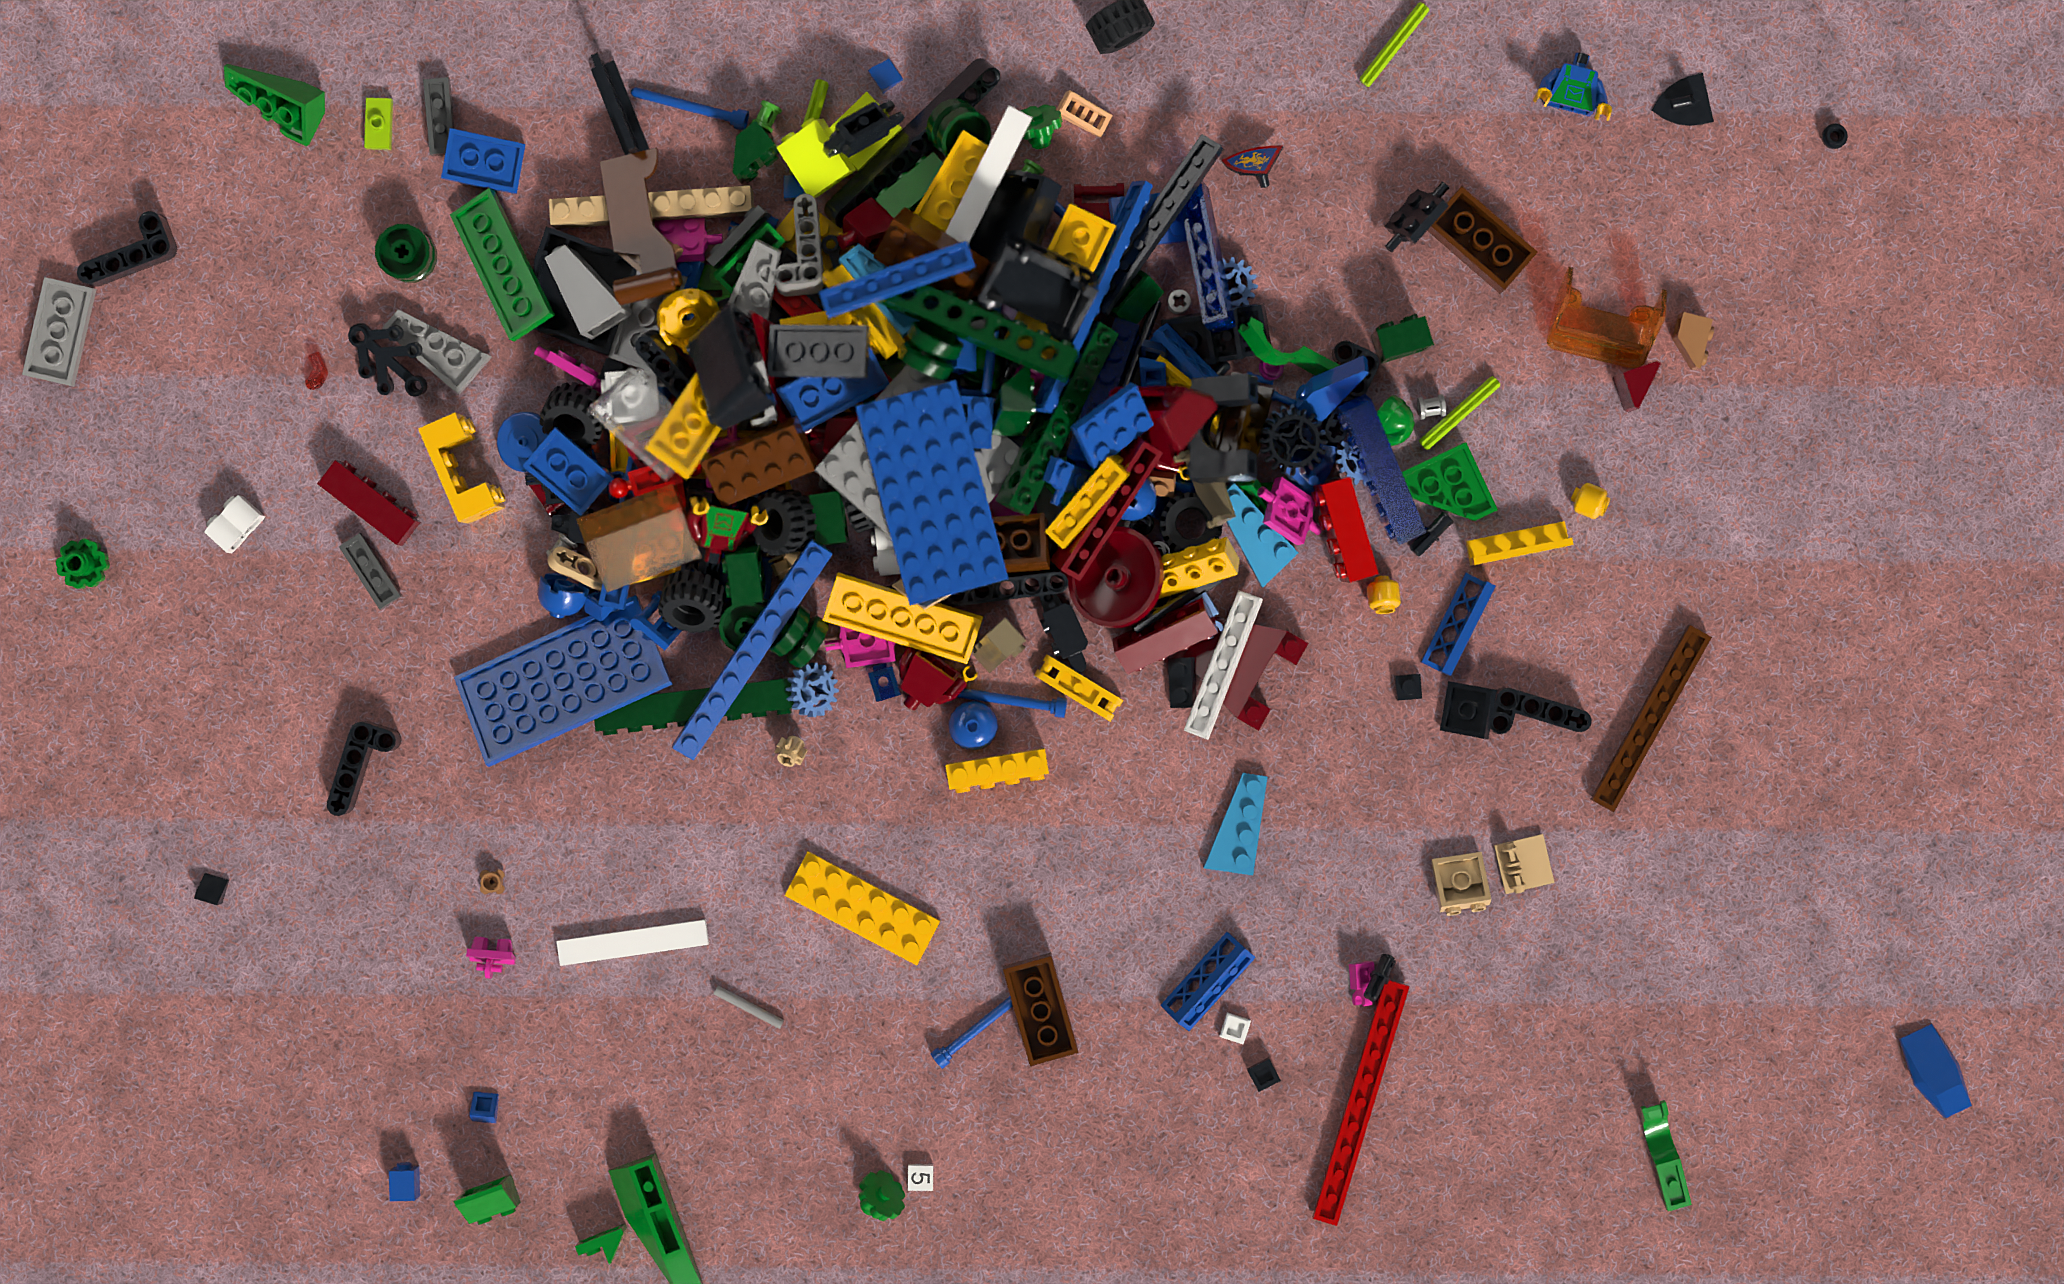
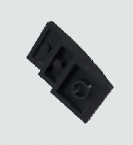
M1265 303L1229 307L1161 320V326L1167 323L1208 365L1256 356L1238 331L1241 324L1248 326L1247 323L1251 317L1263 323V332L1267 341L1271 344Z

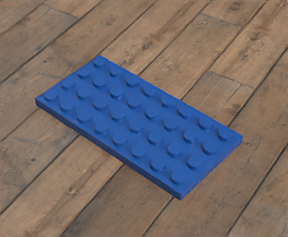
M956 380L856 406L909 606L1008 579Z
M637 595L627 598L625 610L614 608L603 621H598L590 615L454 677L486 766H493L672 685L657 644L642 631L633 629L630 624L631 619L643 611Z

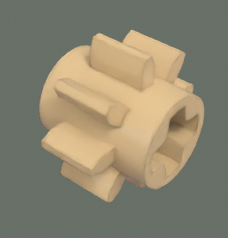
M789 736L787 740L781 737L774 753L778 754L777 759L781 764L792 767L795 763L801 765L808 750L804 748L805 744L799 737Z

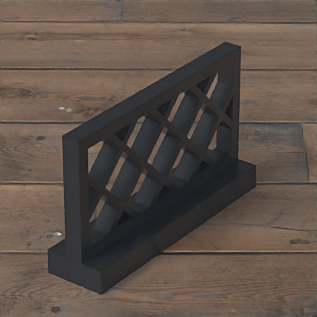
M598 53L590 55L595 68L591 69L624 155L650 149L616 62L612 60L605 63Z

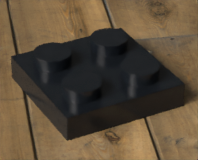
M1448 681L1440 731L1489 739L1497 690Z

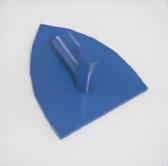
M1320 445L1319 448L1325 449L1326 454L1321 455L1317 453V456L1322 461L1318 464L1312 460L1313 470L1310 471L1304 465L1305 474L1301 475L1298 468H1296L1295 475L1290 476V468H1287L1285 472L1286 477L1293 485L1310 496L1311 492L1314 491L1313 486L1324 483L1330 474L1335 462L1337 446ZM1296 450L1290 462L1303 461L1311 452Z

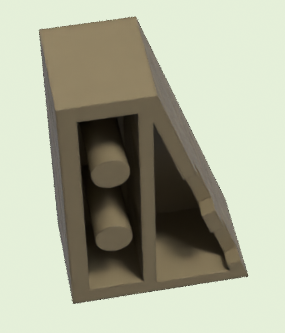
M1004 618L974 646L971 654L991 673L1009 655L1015 658L1026 648L1023 645L1026 639L1007 618Z

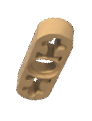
M565 547L555 548L548 556L547 561L551 569L601 592L606 566ZM578 565L584 566L588 571V575L581 573Z

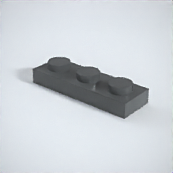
M450 78L423 79L430 155H445L450 128L455 129Z
M759 205L752 207L745 214V220L728 232V238L711 250V256L707 261L718 269L772 215Z
M362 533L357 534L339 546L379 610L384 609L402 597L401 592Z

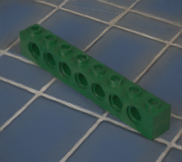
M931 283L911 289L915 294L910 299L901 297L902 293L877 301L883 306L1065 384L1078 357V350L1075 349V345L1066 340L1058 342L1051 339L1052 336L1043 330H1037V332L1030 330L1028 325L1022 321L1014 320L1011 322L1004 319V315L996 310L991 309L990 312L983 310L977 302L969 299L966 302L957 298L955 293L944 289L941 292L934 289V285ZM929 299H935L938 301V305L934 309H928L924 306L925 302ZM953 309H958L962 312L961 316L957 319H951L948 313ZM976 319H981L986 323L981 329H975L971 324ZM1000 329H1005L1009 332V335L1005 339H998L995 333ZM1024 339H1028L1033 343L1029 349H1022L1018 344ZM1047 349H1051L1056 352V356L1048 360L1042 356V353Z
M1092 322L1089 328V335L1080 348L1079 358L1072 368L1067 384L1059 395L1058 405L1053 409L1052 413H1038L995 501L1014 512L1029 516L1046 482L1042 479L1051 456L1058 457L1072 429L1071 426L1074 425L1119 335L1101 322Z

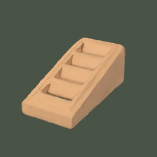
M1071 90L1065 92L1056 109L1061 112L1064 120L1099 138L1102 137L1113 116ZM1070 101L1075 102L1071 111H1066ZM1081 105L1084 108L1078 118L1075 114ZM1089 110H1091L1093 113L1087 123L1084 119ZM1100 115L1102 118L1097 128H1095L1093 124L1097 116Z

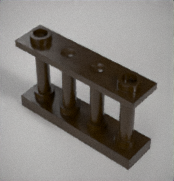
M1231 372V375L1242 374V373ZM1258 385V404L1233 406L1222 410L1213 447L1217 451L1247 449L1257 454L1258 457L1261 445L1259 439L1263 437L1260 431L1266 426L1265 421L1268 418L1275 389Z

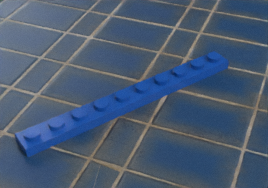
M1146 180L1132 181L1114 220L1115 230L1094 271L1098 280L1099 292L1071 341L1075 345V349L1078 350L1076 361L1079 358L1080 348L1089 335V328L1093 319L1099 313L1101 301L1109 291V283L1113 274L1120 266L1122 254L1129 246L1130 236L1140 221L1143 207L1150 199L1153 185ZM1045 375L1035 397V411L1052 413L1053 409L1058 405L1059 395L1066 384Z
M810 538L673 742L672 748L694 761L832 556V551Z

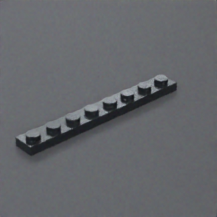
M1203 134L1200 135L1131 234L1129 246L1124 250L1120 259V266L1113 274L1109 283V291L1104 295L1099 306L1100 312L1106 316L1110 314L1223 152L1224 148L1220 144Z

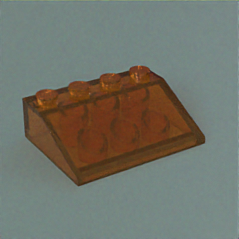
M674 484L576 519L584 542L607 592L702 558L698 544L694 543V539L690 536L686 525L687 513L678 488Z

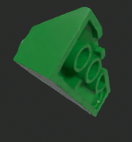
M231 64L224 65L225 87L246 105L254 104L262 112L261 117L267 122L271 119L282 127L279 132L287 138L306 147L310 144L325 114L324 91L302 81Z

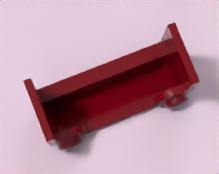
M1185 386L1137 387L1151 419L1160 420L1177 451H1182L1217 408V403L1211 394ZM1116 387L1111 390L1106 400L1120 391L1122 387Z

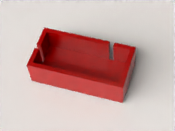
M1351 476L1340 477L1314 485V491L1311 492L1314 505L1320 508L1321 515L1318 516L1321 529L1327 532L1328 539L1325 540L1328 553L1333 554L1335 557V564H1332L1335 577L1340 578L1341 582L1351 583L1379 574Z

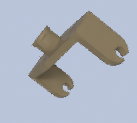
M1189 449L1179 453L1180 455L1173 457L1175 463L1186 461V464L1190 462ZM1192 481L1198 497L1214 518L1206 523L1208 528L1223 525L1236 517L1224 482L1199 484Z

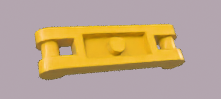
M1046 654L1043 659L1045 661L1040 670H1036L1034 676L1111 722L1114 717L1113 712L1117 706L1120 707L1123 700ZM1053 667L1059 670L1055 679L1049 676ZM1102 697L1109 700L1104 709L1098 706Z

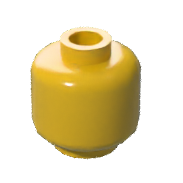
M1591 483L1583 484L1581 489L1576 487L1571 497V501L1574 502V511L1591 519H1596L1599 515L1603 516L1610 502V498L1607 497V490Z
M1389 576L1375 577V581L1367 586L1369 607L1375 610L1377 614L1395 612V608L1401 604L1398 582L1390 580Z

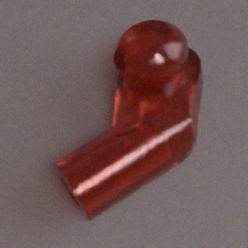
M315 352L308 356L313 369L309 377L306 378L305 385L310 390L319 389L323 386L328 376V369L320 352Z

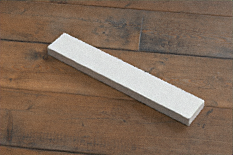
M1011 106L1008 107L945 232L959 242L967 241L969 245L1032 117Z
M1238 590L1184 731L1209 740L1263 601L1262 598Z
M706 919L563 939L556 942L560 966L709 945Z

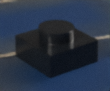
M1421 674L1394 675L1397 701L1422 699Z
M1269 1057L1247 1068L1258 1092L1281 1081Z

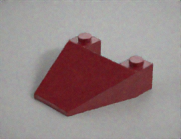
M1214 617L1216 621L1225 625L1227 619ZM1253 624L1223 705L1235 718L1259 731L1271 709L1249 697L1273 654L1293 665H1297L1309 643L1286 630ZM1218 627V633L1213 635L1214 638L1202 640L1191 645L1183 658L1195 657V672L1202 681L1222 633Z

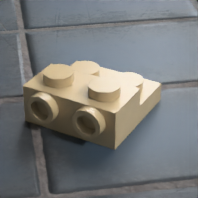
M1482 852L1432 859L1431 864L1440 912H1446L1447 916L1460 914L1461 909L1471 908L1472 912H1480L1485 910L1487 905H1490L1492 899Z

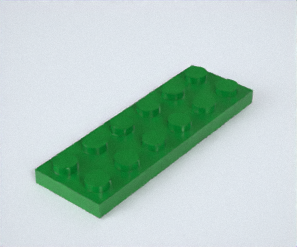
M488 188L450 214L509 340L515 342L554 316L493 189Z

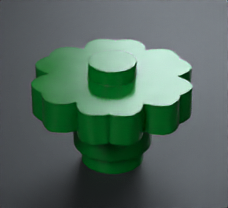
M1050 105L1030 106L1020 110V112L1032 117L1023 139L1028 140L1034 149L1048 147L1051 144L1054 129L1062 126L1061 112L1057 111L1055 106Z
M83 538L79 542L71 540L60 549L62 557L56 560L57 573L60 576H65L66 585L73 586L76 589H84L86 586L96 587L105 580V573L103 571L110 567L108 553L100 551V544L90 539Z
M879 1170L877 1173L870 1172L859 1183V1187L862 1190L858 1195L860 1208L866 1215L885 1221L888 1218L895 1219L904 1210L905 1204L902 1200L905 1198V1193L902 1190V1185L899 1182H894L892 1174L886 1173L883 1170Z

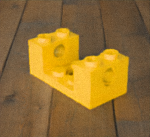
M453 413L418 428L458 522L469 524L505 508L503 502L506 501V497L500 487L497 488L496 485H489V483L485 482L469 489L464 477H459L456 468L459 465L453 453L449 454L448 452L475 440L473 433L476 432V428L470 418L467 419L464 415Z

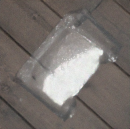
M630 367L590 406L588 411L667 482L676 471L646 450L645 446L673 404L647 382L649 376L642 369L637 367L634 370Z

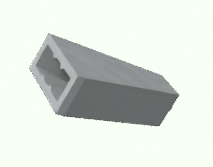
M566 245L559 246L553 249L550 255L545 257L581 335L594 339L633 314L626 304L619 305L612 288L576 250Z

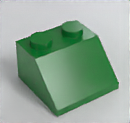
M511 1174L465 1190L454 1200L455 1206L469 1224L477 1222L478 1225L491 1221L492 1216L501 1213L503 1217L516 1211L515 1208L521 1203Z

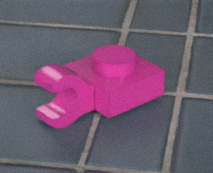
M1374 961L1349 964L1350 989L1356 990L1352 995L1353 1005H1372V1001L1364 997V992L1371 980L1370 973L1375 970Z

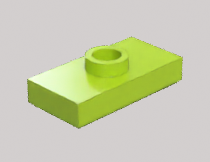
M366 98L364 148L375 150L392 149L393 100L391 98Z

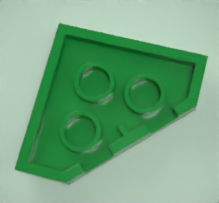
M1466 442L1397 474L1408 498L1466 519L1476 521L1498 510Z

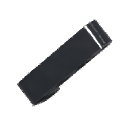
M152 211L144 212L138 221L144 239L81 263L77 269L79 280L85 284L98 287L174 258L177 254V245L166 218ZM156 218L158 225L154 230H151L150 222ZM162 242H166L167 248L165 252L160 254L158 250L159 245ZM142 251L143 259L140 262H136L135 256L137 252ZM118 259L120 266L118 270L113 271L112 263Z
M649 330L635 341V350L675 398L678 399L685 389L680 383V378L684 379L688 384L695 371L672 345L669 346L665 343L659 331ZM663 359L669 361L670 368L664 365Z
M1346 340L1339 342L1333 348L1332 359L1334 362L1342 365L1365 356L1372 360L1373 367L1371 370H1368L1369 373L1360 381L1362 391L1360 393L1351 391L1341 402L1348 403L1351 406V414L1348 416L1342 415L1339 411V405L1329 414L1323 430L1327 432L1323 435V438L1331 444L1338 443L1346 437L1379 367V358L1375 353ZM1339 347L1349 349V359H1341L1339 357ZM1338 420L1346 421V425L1343 422L1339 425L1338 432L1341 434L1332 438V432L1329 431V428L1335 427Z
M1502 687L1496 693L1490 731L1495 734L1507 733L1512 727L1515 714L1575 732L1587 731L1591 726L1592 719L1590 714L1584 710L1516 689ZM1504 692H1509L1512 701L1509 705L1504 706L1501 703L1500 697ZM1529 699L1534 700L1536 704L1535 710L1531 713H1528L1524 708L1526 701ZM1556 706L1560 712L1559 717L1556 720H1551L1548 715L1549 710ZM1567 715L1573 717L1580 716L1583 723L1577 725L1576 722L1566 720ZM1497 716H1502L1504 726L1497 730L1493 726V720Z
M370 721L357 722L352 725L327 800V809L332 815L341 816L350 813L354 809L373 749L381 752L396 750L401 744V735L398 731ZM362 726H365L369 731L366 739L361 738L359 735V729ZM386 733L391 735L393 739L390 747L385 746L383 743V737ZM354 750L359 751L361 754V760L358 763L354 762L351 757ZM347 773L353 777L351 787L344 783V777ZM342 799V803L345 804V808L340 809V805L337 804V800Z

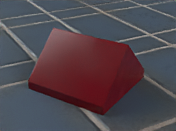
M1655 361L1613 377L1624 411L1629 413L1640 408L1661 365L1660 362Z

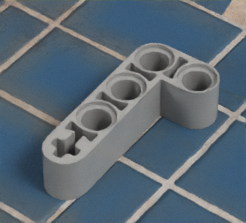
M802 194L794 201L798 263L780 265L773 274L777 290L783 296L815 294L824 287L822 282L824 269L819 212L815 198L809 194ZM805 210H808L809 216H804ZM806 231H813L810 234H804ZM814 253L813 256L806 257L807 254ZM809 276H817L812 280L807 279ZM786 278L791 279L789 282H782Z

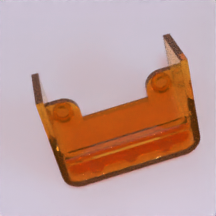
M1568 266L1556 296L1547 333V345L1553 350L1627 368L1641 367L1645 363L1666 318L1667 290H1661L1654 307L1647 305L1635 306L1631 309L1628 317L1581 305L1582 294L1578 289L1572 287L1573 267Z

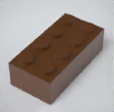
M1461 186L1447 202L1449 207L1427 231L1501 294L1534 258L1538 251Z
M904 207L892 220L873 258L887 267H892L961 242ZM969 248L975 264L974 268L931 282V284L934 285V289L941 292L944 289L955 293L958 299L966 302L967 299L970 300L990 261Z
M797 416L708 451L703 455L700 463L721 506L725 507L815 471L818 460Z
M1045 513L1029 514V516L992 517L1007 574L1050 570L1049 535L1045 532L1049 524Z
M1052 953L1004 965V976L1030 1067L1079 1053Z

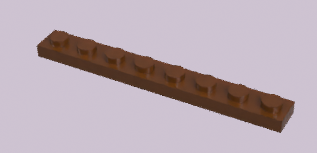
M1691 625L1686 627L1590 800L1611 812L1616 810L1709 644L1711 636Z

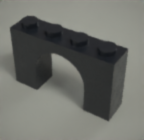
M1250 374L1191 379L1190 388L1211 394L1217 403V408L1187 443L1190 451V462L1187 464L1189 479L1199 484L1257 480V454L1247 449L1217 451L1211 443L1210 428L1213 420L1222 410L1233 406L1258 404V379Z

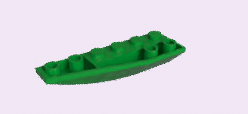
M656 1153L608 1170L626 1220L669 1284H703Z

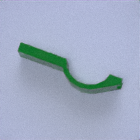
M1252 317L1248 320V326L1244 324L1239 326V333L1254 354L1265 363L1276 366L1291 362L1315 376L1340 366L1306 346H1302L1293 353L1280 352L1267 341L1263 332V323Z
M1662 1100L1660 1104L1651 1107L1641 1106L1643 1132L1654 1162L1666 1210L1669 1212L1692 1205L1681 1159L1668 1125L1669 1111L1666 1101Z

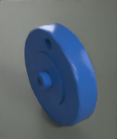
M518 412L512 414L504 420L498 430L497 449L503 462L513 470L529 472L523 467V464L548 436V434H544L542 431L543 426L539 422L541 417L537 413Z

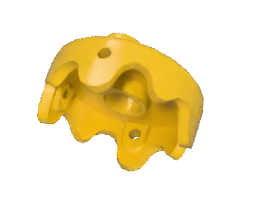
M691 288L676 291L666 297L658 308L656 320L659 332L667 345H677L683 352L689 354L686 348L688 339L719 310V307L714 298L705 291ZM688 313L694 314L691 320H682L684 315Z

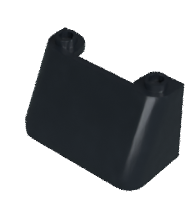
M1006 232L978 293V300L989 309H994V307L1000 308L1002 304L1047 324V329L1053 339L1071 342L1099 292L1096 274L1085 266L1020 235Z
M733 303L721 307L688 339V345H686L687 351L694 361L708 408L706 410L707 418L711 424L715 423L722 430L777 405L774 394L772 392L767 394L764 390L765 378L758 373L747 336L751 335L750 330L753 329L751 319Z

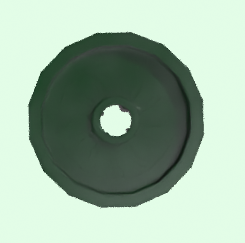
M949 99L941 102L930 114L926 126L928 140L946 158L963 130L987 145L990 143L992 133L990 123L986 117L962 99Z
M396 224L386 228L379 235L375 245V258L379 267L387 275L404 283H416L426 279L433 272L437 263V249L433 240L425 232L409 224ZM409 250L408 256L404 255L405 252Z
M921 321L912 322L907 333L911 341L903 342L898 357L911 368L923 374L947 380L954 369V364L951 360L959 358L964 347L963 343L957 337Z
M764 598L763 602L732 605V599L727 602L722 611L719 631L721 639L728 648L735 652L767 604V599Z
M799 604L769 650L780 657L787 654V661L798 669L802 668L821 646L827 634L829 623L823 621L818 615L810 618V611Z

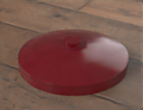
M1116 526L1081 581L1068 575L1069 594L1076 609L1087 620L1108 628L1126 627L1145 617L1156 604L1163 587L1164 566L1157 547L1148 537L1136 530Z

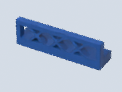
M1167 323L1153 333L1154 336L1150 341L1162 343L1168 349V361L1189 379L1219 376Z
M1468 573L1464 574L1421 663L1445 675H1452L1496 587L1495 585L1487 581L1484 582ZM1470 580L1481 587L1476 596L1467 599L1464 587L1467 581ZM1462 594L1463 600L1457 602L1460 595ZM1474 600L1470 607L1468 601ZM1465 603L1468 613L1465 618L1456 621L1453 609L1456 605ZM1449 617H1451L1452 622L1446 624ZM1463 622L1460 629H1458L1457 624ZM1453 625L1456 637L1453 641L1444 643L1441 633L1444 628ZM1439 639L1441 645L1435 646ZM1451 645L1449 651L1447 652L1446 646ZM1439 648L1443 649L1445 655L1441 666L1428 660L1432 651Z
M1226 932L1160 1006L1179 1025L1190 1031L1256 957L1229 932ZM1229 941L1232 942L1236 947L1228 955H1223L1224 946ZM1210 962H1216V969L1212 973L1206 974V966ZM1200 980L1199 988L1195 992H1189V985L1193 981ZM1177 999H1183L1182 1007L1175 1013L1170 1006Z

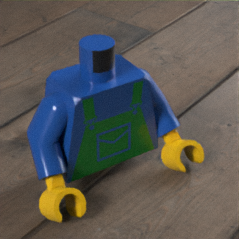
M1575 53L1572 65L1563 63L1560 68L1552 69L1541 80L1539 89L1533 98L1534 102L1538 98L1542 99L1544 107L1550 106L1589 117L1595 112L1596 108L1595 120H1598L1600 114H1602L1609 121L1612 113V107L1608 104L1603 82L1598 78L1597 71L1587 69L1590 56L1584 53Z

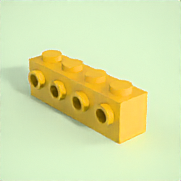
M1228 537L1212 539L1205 544L1190 546L1183 551L1162 556L1164 582L1158 599L1238 575L1240 559Z
M1045 748L946 763L945 765L949 790L955 789V793L970 791V786L980 785V789L995 787V782L1005 781V785L1020 783L1019 778L1029 777L1030 781L1045 779L1044 774H1049Z

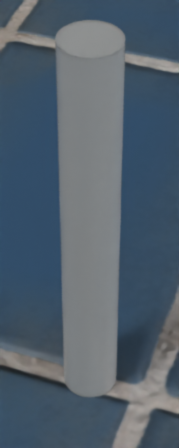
M719 985L714 992V995L779 1029L784 1022L783 1019Z

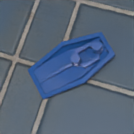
M1932 1024L1899 1039L1913 1085L1943 1118H1948L1972 1106L1959 1063Z

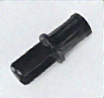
M1441 512L1428 527L1425 526L1423 528L1422 534L1410 545V550L1415 555L1421 556L1435 541H1439L1438 537L1454 521L1446 513Z
M1389 954L1381 955L1377 967L1370 973L1371 980L1364 992L1366 999L1372 1002L1376 1001L1383 986L1388 984L1389 974L1396 964L1393 956Z

